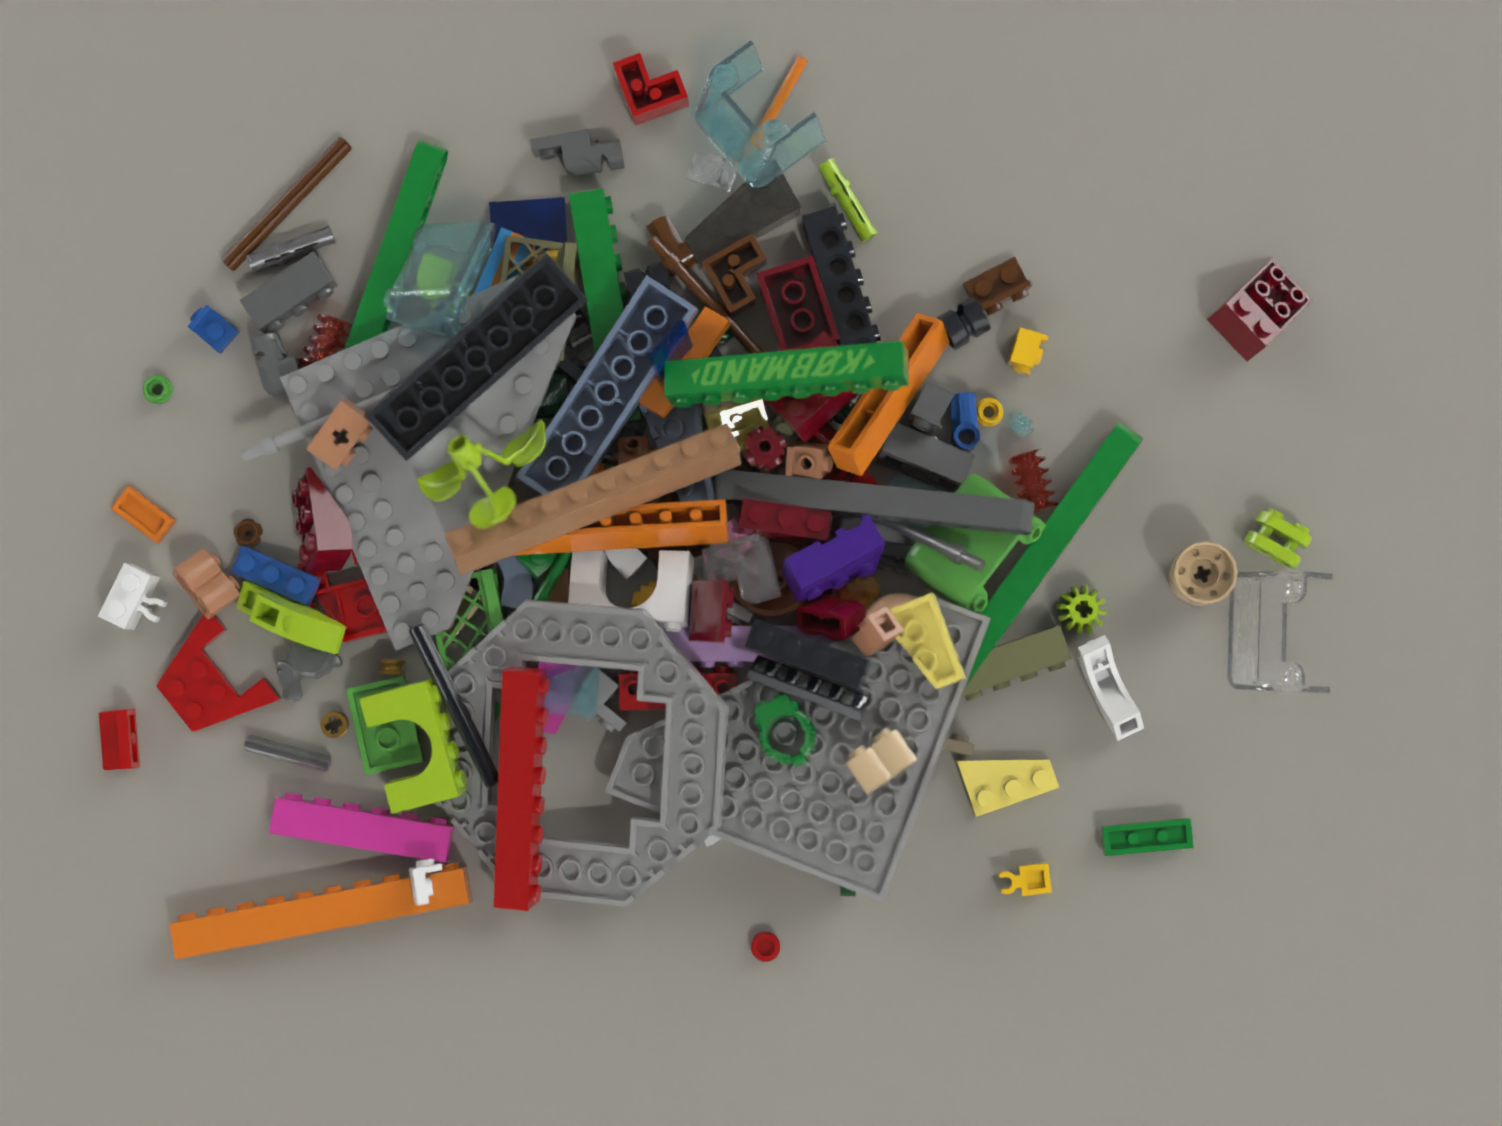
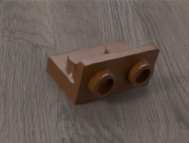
M1015 256L962 284L968 297H973L988 316L1003 308L1002 303L1009 299H1012L1014 303L1028 296L1027 290L1033 285L1031 279L1027 280Z

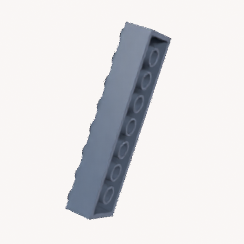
M646 276L546 429L544 450L532 462L522 466L516 477L544 495L592 476L639 405L640 399L698 314L697 308L649 276Z

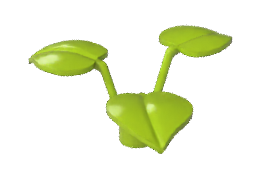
M540 419L513 439L503 449L501 456L483 448L479 442L473 444L466 435L455 437L447 446V452L451 455L453 461L439 467L428 475L416 478L419 488L430 500L436 502L444 501L459 491L461 481L466 478L467 471H471L487 497L482 498L472 507L469 513L471 524L476 528L482 529L504 520L512 512L516 496L506 486L499 488L492 494V491L477 471L482 462L481 453L506 466L512 462L517 467L524 466L536 459L545 448L546 434L544 422Z

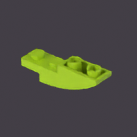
M243 581L236 609L249 615L250 622L300 644L332 654L339 653L346 629L345 625L302 603L294 604L257 583Z

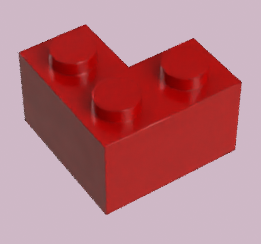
M640 53L613 62L615 75L635 126L689 106L688 95L678 70L650 80Z

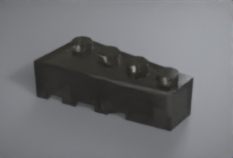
M771 157L685 237V242L690 248L699 270L702 269L701 262L747 235L753 233L755 239L801 215L802 207L775 158Z

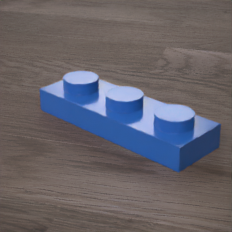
M242 545L231 570L232 573L308 606H311L321 582V578L244 545Z

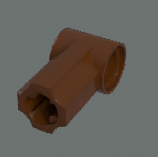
M668 215L661 216L646 226L652 238L656 235L671 252L675 251L682 259L680 262L686 269L697 264L690 248L685 241H682ZM667 270L671 278L676 276L672 270Z

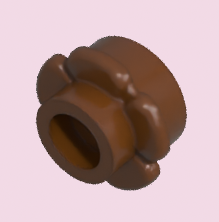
M243 519L235 526L234 536L240 546L254 547L261 541L260 536L263 534L262 526L259 523H255L253 519ZM250 530L251 535L247 536L246 531Z

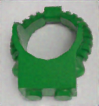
M780 692L773 696L774 700L769 702L764 700L756 704L757 708L754 711L757 717L754 723L760 728L758 740H760V746L763 747L762 751L766 752L765 755L767 757L770 756L771 760H775L776 763L781 762L783 765L785 763L787 765L792 763L795 767H798L807 762L806 756H809L811 754L810 751L814 749L816 730H814L815 726L812 724V720L808 718L809 716L804 714V711H799L797 702L791 700L789 694ZM791 717L798 719L806 734L804 745L800 749L801 752L793 756L778 753L771 745L770 729L780 718Z

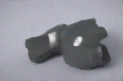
M290 640L287 660H280L276 664L277 674L284 682L282 698L287 701H300L303 696L301 679H319L329 674L334 667L342 666V658L337 654L318 650Z

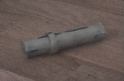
M328 225L279 244L277 242L270 243L271 247L246 254V258L252 272H256L259 269L276 263L280 266L284 264L285 260L330 244H335L336 240L331 227Z

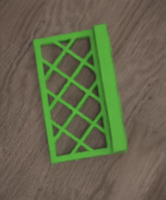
M496 567L473 572L472 578L478 579L479 592L474 599L465 594L464 599L471 602L463 616L456 614V618L460 621L451 634L445 630L435 634L439 655L447 671L450 670L449 663L453 666L457 664V662L447 657L446 648L451 640L466 649L461 656L463 658L472 649L480 634L487 637L488 633L483 631L486 625L490 633L503 620L507 619L504 606L500 605L502 595ZM480 596L482 598L483 605L477 602ZM474 605L485 612L486 619L480 628L466 620ZM462 623L477 631L469 645L454 637ZM442 634H444L445 636L448 637V639H447V641L445 642V644H444V640H443Z

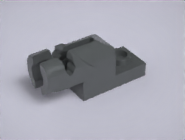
M588 129L530 139L534 156L540 157L542 160L553 159L558 156L557 154L563 153L565 170L568 175L581 176L602 173L604 161L609 164L610 170L625 168L620 139L595 140L596 143L591 144Z
M268 333L251 338L250 342L253 353L257 356H263L262 359L257 360L256 366L264 390L273 397L286 395L287 393L280 377L303 368L301 360L295 356L285 358L288 354L277 333Z

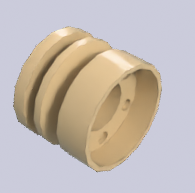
M1205 541L1192 544L1179 552L1170 564L1168 577L1170 587L1179 599L1187 604L1203 606L1219 602L1228 596L1236 585L1238 571L1236 561L1227 549L1217 543ZM1197 567L1200 571L1205 570L1207 572V576L1204 577V583L1201 579L1196 580L1194 578V574L1198 572Z

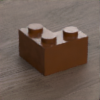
M753 233L701 262L704 274L726 312L731 317L756 304V298L744 277L766 266L767 258Z

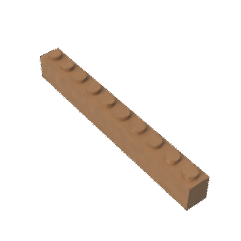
M725 423L516 505L504 520L488 528H476L470 523L445 533L444 536L461 576L741 465L739 445L728 423Z

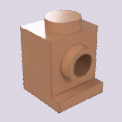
M796 440L787 446L785 476L797 475L818 479L825 477L831 472L833 467V458L827 447L828 444L804 443L803 441ZM807 458L811 461L812 465H807Z
M885 606L865 617V620L859 624L861 630L852 639L866 658L886 647L904 630L889 608Z

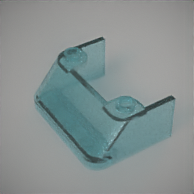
M750 40L712 68L694 109V117L698 126L745 182L751 187L759 188L767 185L826 142L815 112L791 129L784 122L776 119L766 121L757 128L729 96L764 70L755 45Z

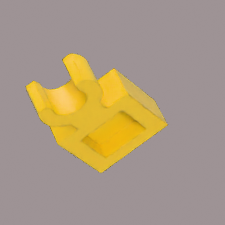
M1047 862L1018 865L1019 874H1013L1009 871L998 873L999 878L1008 877L1011 881L1007 888H1000L1002 894H1011L1016 888H1020L1022 896L1052 893L1049 864Z

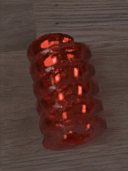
M318 314L317 319L323 325L312 326V329L318 336H308V341L314 346H305L303 351L309 357H300L298 361L305 367L336 354L335 348H345V345L339 338L349 337V333L344 330V327H352V324L329 314Z
M1041 449L1018 454L1008 459V464L1018 465V467L1011 471V475L1021 476L1020 479L1014 482V485L1016 487H1024L1017 496L1018 498H1025L1027 501L1033 502L1035 504L1034 512L1059 505L1057 501H1049L1048 499L1055 494V490H1047L1045 488L1052 483V479L1042 477V475L1049 471V468L1039 467V464L1046 460L1045 456H1036V453Z

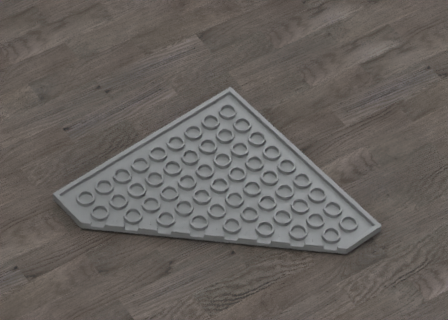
M518 276L280 377L300 426L330 415L344 397L353 404H357L393 389ZM575 312L408 461L396 451L371 423L369 425L374 429L364 443L360 440L356 442L352 449L357 453L347 467L341 464L337 470H334L313 455L328 492L350 521L354 554L395 651L414 644L409 634V629L423 623L430 636L453 626L474 571L460 576L444 534L470 524L469 513L472 507L479 500L487 497L471 471H467L466 478L461 481L459 491L452 497L440 502L427 498L419 488L416 478L428 475L439 467L453 461L451 455L447 452V446L457 436L466 435L473 444L479 442L483 448L501 456L503 449L513 439L534 425V420L540 405H542L554 370L565 348L566 340L577 318ZM343 429L341 432H338L339 436L337 439L342 442L344 439H347L348 431ZM317 433L305 437L308 445ZM481 453L482 462L477 471L492 491V494L501 487H508L517 466L513 462L506 466Z
M936 598L966 679L940 689L934 688L914 663L909 653L896 639L883 649L865 658L852 639L859 631L829 646L871 662L861 691L790 664H785L786 666L870 697L860 720H856L789 694L790 699L797 702L799 711L802 710L804 714L809 716L808 718L812 720V724L815 726L814 730H816L814 749L810 751L811 754L809 756H806L807 762L798 767H795L792 763L790 765L786 763L783 765L781 762L776 763L775 760L770 759V756L767 757L765 755L766 752L762 751L763 747L759 744L760 740H758L760 728L754 723L757 717L754 711L757 708L756 704L767 700V702L774 700L773 696L782 691L749 680L720 694L719 697L728 706L722 825L711 835L884 903L989 625L990 618ZM791 717L777 720L770 729V741L773 748L778 753L790 756L801 752L800 749L804 745L806 734L799 720ZM665 719L639 732L637 731L626 736L605 790L608 794L659 814L661 813ZM886 728H889L891 732L897 729L918 760L870 794H866L846 765L851 760L848 755L862 745L865 749L876 743L873 738Z

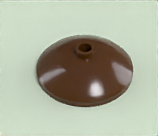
M761 537L741 550L732 565L730 574L731 587L734 588L735 598L740 605L754 615L765 618H779L796 612L797 608L806 604L809 601L807 598L797 602L782 574V569L786 558L807 546L803 543ZM775 582H782L780 587H773Z

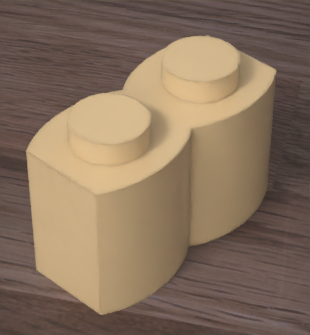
M886 728L873 738L876 743L865 749L862 745L848 755L851 760L846 765L866 794H870L918 760L897 729L891 732L889 728Z

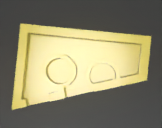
M934 593L889 609L904 630L895 639L905 648L914 663L935 689H940L966 679Z
M1049 759L956 760L976 817L1060 788Z

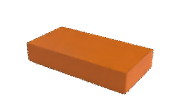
M127 485L110 508L157 544L161 543L177 522L176 519L129 485Z

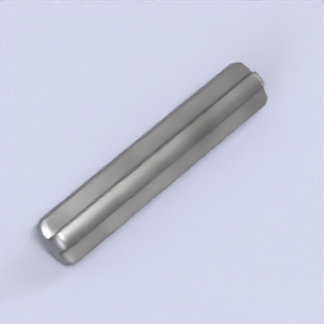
M254 735L247 736L244 749L249 752L323 772L328 771L330 768L331 757Z

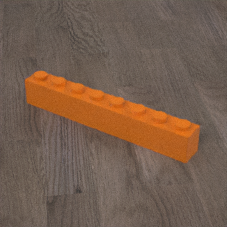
M726 500L641 504L514 555L729 543Z

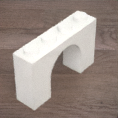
M602 550L572 552L568 603L617 607L611 604L607 597L608 557ZM660 551L656 588L647 601L639 606L632 607L645 609L659 627H663L664 631L680 632L681 628H689L694 573V557L689 551Z

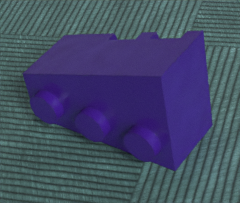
M869 513L861 517L862 524L846 532L843 527L835 531L838 537L823 545H820L819 541L785 559L782 574L797 602L806 598L813 600L828 589H840L846 586L850 580L858 577L861 579L867 578L876 571L885 541Z

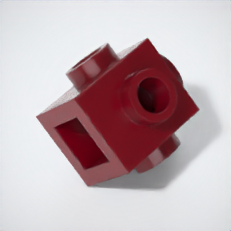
M760 426L747 434L749 439L744 441L746 449L742 452L750 466L755 464L758 470L765 467L769 471L783 463L781 460L785 456L783 448L787 444L779 430L773 432L771 426L765 430ZM765 441L770 444L771 448L768 452H762L759 449L761 442Z

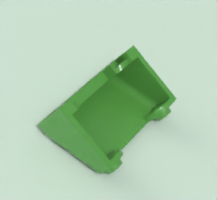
M977 474L968 476L955 492L1012 499ZM1033 515L1032 532L1030 535L929 525L925 530L926 533L951 545L956 543L967 548L968 553L986 561L984 569L978 571L963 563L958 565L948 560L946 555L919 542H916L907 554L905 566L926 588L945 601L979 614V612L985 609L988 602V593L983 588L986 581L1017 541L1025 545L1037 541L1046 525L1035 515Z

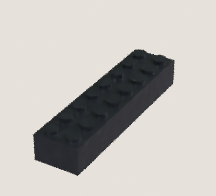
M545 252L366 412L365 417L396 451L408 461L588 299Z

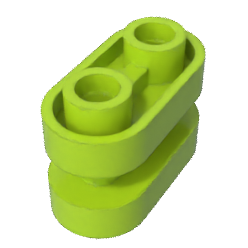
M1268 508L1267 511L1260 510L1255 519V523L1261 526L1258 533L1249 531L1243 542L1275 562L1295 570L1301 560V557L1295 551L1297 547L1302 549L1308 548L1313 539L1308 534L1310 530L1296 522L1293 525L1283 520L1284 515L1272 508ZM1273 533L1287 541L1285 546L1283 547L1269 539L1270 535Z

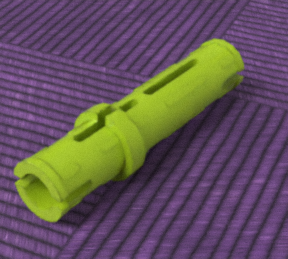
M831 158L818 166V170L821 171L831 188L829 191L831 196L837 198L859 235L861 242H866L877 235L878 231L875 230L850 188L852 185L850 180L844 178L835 159Z

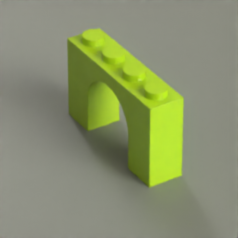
M432 678L369 694L359 699L367 728L395 720H409L420 725L426 731L431 741V760L423 772L393 779L384 785L392 814L456 798L467 791V776L465 771L461 770L458 761L460 756L459 747L452 740L450 733L452 727L449 714L444 712L443 700Z

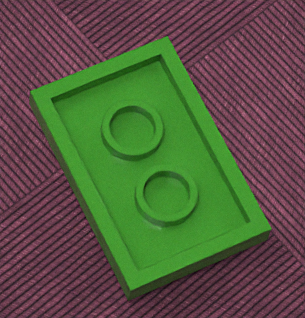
M405 675L346 689L365 775L425 761L415 722L395 720L367 728L359 700L369 694L407 685Z

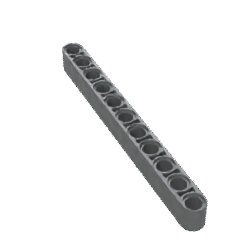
M726 470L712 476L716 500L725 499L726 504L740 505L743 498L831 511V515L861 518L869 513L870 517L876 520L1017 535H1030L1032 532L1035 504L1025 500L737 470Z

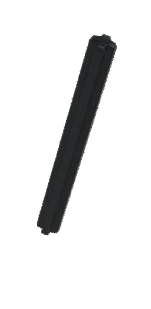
M422 623L410 628L409 634L434 684L437 685L440 696L485 786L489 788L498 784V771L425 625Z

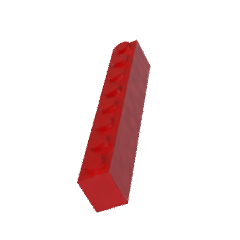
M511 666L502 671L493 908L529 911L539 902L541 897L538 873L542 869V856L539 855V844L542 843L544 829L543 826H540V814H543L545 799L541 796V785L544 784L546 779V768L542 767V760L547 750V738L543 737L544 726L548 721V708L545 707V696L548 695L550 687L549 678H546V669Z

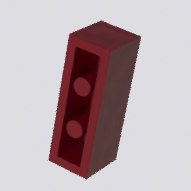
M743 498L740 504L736 533L809 545L819 541L820 545H823L828 541L832 512Z

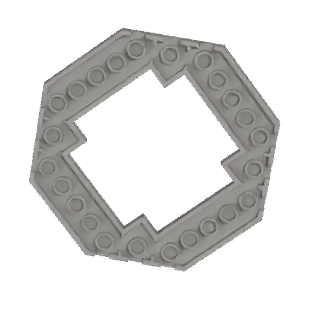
M526 600L448 671L492 761L496 688H502V671L511 666L525 667L526 661L637 670V701L666 703L660 819L633 817L630 825V845L544 836L542 843L539 844V855L542 856V869L538 873V884L541 885L540 898L627 907L721 827L728 706L645 609ZM442 701L444 712H447L449 714L444 702ZM450 716L452 724L450 733L452 740L459 747L460 756L458 761L461 770H464L467 776V791L459 797L436 802L435 804L438 808L441 807L451 818L450 822L464 839H468L478 850L477 854L491 871H495L497 802H491V787L487 788Z

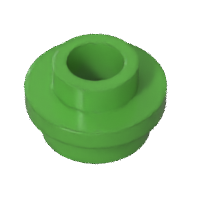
M153 375L144 382L143 394L149 402L163 404L171 398L173 386L168 378L162 375ZM157 385H162L163 392L160 395H156L154 392Z

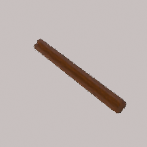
M339 137L222 258V262L230 270H236L247 259L246 254H251L351 151L352 147L342 137Z

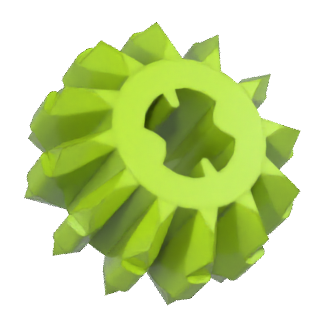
M1082 585L1080 593L1076 586L1070 587L1071 596L1066 593L1060 595L1067 603L1056 605L1057 609L1065 610V614L1059 615L1057 618L1059 621L1068 618L1069 621L1064 627L1066 630L1072 629L1075 625V633L1080 635L1083 632V627H1085L1088 633L1094 632L1092 623L1096 626L1103 625L1102 620L1097 615H1107V610L1099 609V605L1106 603V600L1104 598L1095 600L1099 593L1097 589L1092 590L1088 595V585ZM1080 601L1083 602V607L1088 608V613L1082 614L1083 618L1080 617V612L1075 611V607L1081 605Z

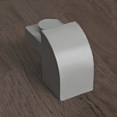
M595 667L580 687L578 694L579 709L588 722H591L598 714L601 717L598 722L610 732H613L614 729L620 732L628 721L606 704L619 688V684L599 667Z

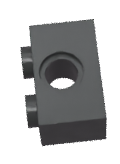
M927 381L907 417V420L911 421L910 426L924 434L927 431L932 433L941 421L954 394Z

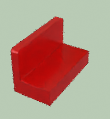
M136 709L100 712L99 724L103 769L122 770L140 767Z

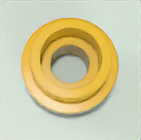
M987 397L981 399L976 404L977 422L982 426L992 427L1002 420L1004 410L998 400ZM984 408H991L994 412L993 417L988 418L984 416Z

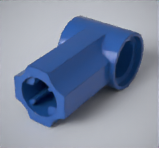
M975 393L954 394L950 402L951 444L969 453L980 440ZM960 432L970 433L973 443L968 445L961 443L958 434Z

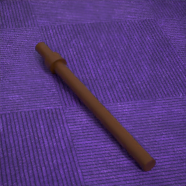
M655 235L647 244L663 260L661 263L668 271L672 270L707 308L730 321L731 325L727 330L750 354L765 353L680 262L682 259L675 251L671 252Z

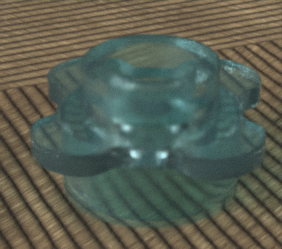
M1020 411L1017 415L1013 412L1009 414L1010 419L1006 425L1023 438L1029 432H1033L1034 428L1030 426L1033 421Z

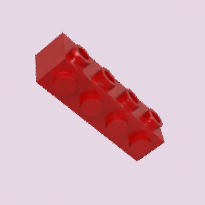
M695 667L718 695L738 686V672H732V667H714V672L702 673V667ZM626 670V673L619 674V710H666V703L637 701V670Z

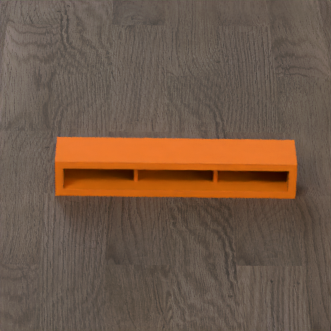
M916 313L898 340H903L908 351L909 386H902L895 391H886L882 388L870 389L869 392L862 394L827 446L837 468L860 476L863 475L950 343L942 320Z

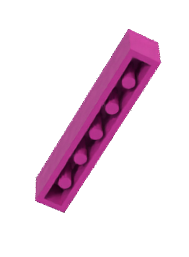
M285 792L284 796L275 798L269 829L270 834L420 859L433 858L434 861L444 863L450 858L455 827L452 824H448L447 818L431 816L430 821L419 819V814L405 811L401 812V816L389 814L390 809L383 807H372V811L360 809L361 804L353 802H343V806L332 805V799L314 797V801L302 800V794Z

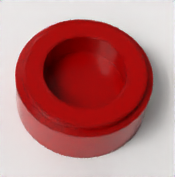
M770 931L757 933L751 941L753 956L762 962L774 960L780 952L778 937Z

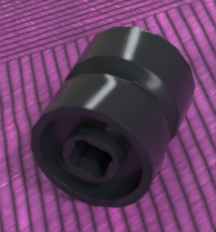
M662 261L647 266L646 272H643L640 268L623 272L631 299L646 276H649L671 291L665 267L661 263Z
M973 297L960 303L957 306L956 312L950 309L937 317V319L943 322L950 342L949 345L953 350H957L969 343L970 336L977 338L991 329L983 309Z

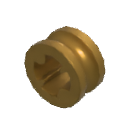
M379 659L378 663L381 664L382 668L378 670V674L405 675V671L402 670L405 660Z
M329 712L323 716L320 727L323 734L327 737L338 738L345 735L348 731L349 720L342 712ZM336 716V720L341 719L342 726L338 727L337 733H333L334 729L329 730L328 724L332 722L331 717Z

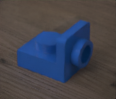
M208 305L197 309L190 318L191 323L188 325L190 330L195 332L220 354L240 333Z

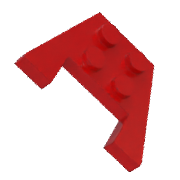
M305 562L297 564L298 569L306 572ZM328 571L307 572L321 578L315 596L322 605L326 615L346 626L342 639L343 642L349 643L387 633L365 578L331 587Z
M204 614L202 615L156 685L192 732L272 704L281 699L266 678H262L242 695H239L207 655L204 648L227 631L216 615L211 619L206 618Z

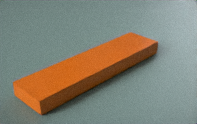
M705 306L667 361L708 358L731 325L730 321ZM664 365L639 403L665 420L674 405L664 396Z

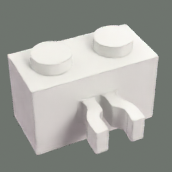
M124 563L98 617L127 630H135L142 614L149 620L158 622L160 617L154 615L152 609L146 606L147 604H158L161 607H166L168 603L159 598H151L160 577L134 564Z

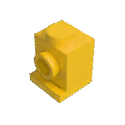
M1020 327L1016 332L1007 365L1012 366L1013 371L1016 373L1030 375L1033 366H1038L1041 361L1044 349L1039 348V346H1043L1047 342L1048 335Z

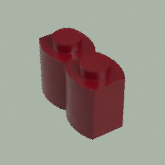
M823 594L796 609L797 627L800 631L809 635H819L822 633L832 640H844L860 630L859 624L866 617L865 606L855 600L846 599L840 601L834 596Z

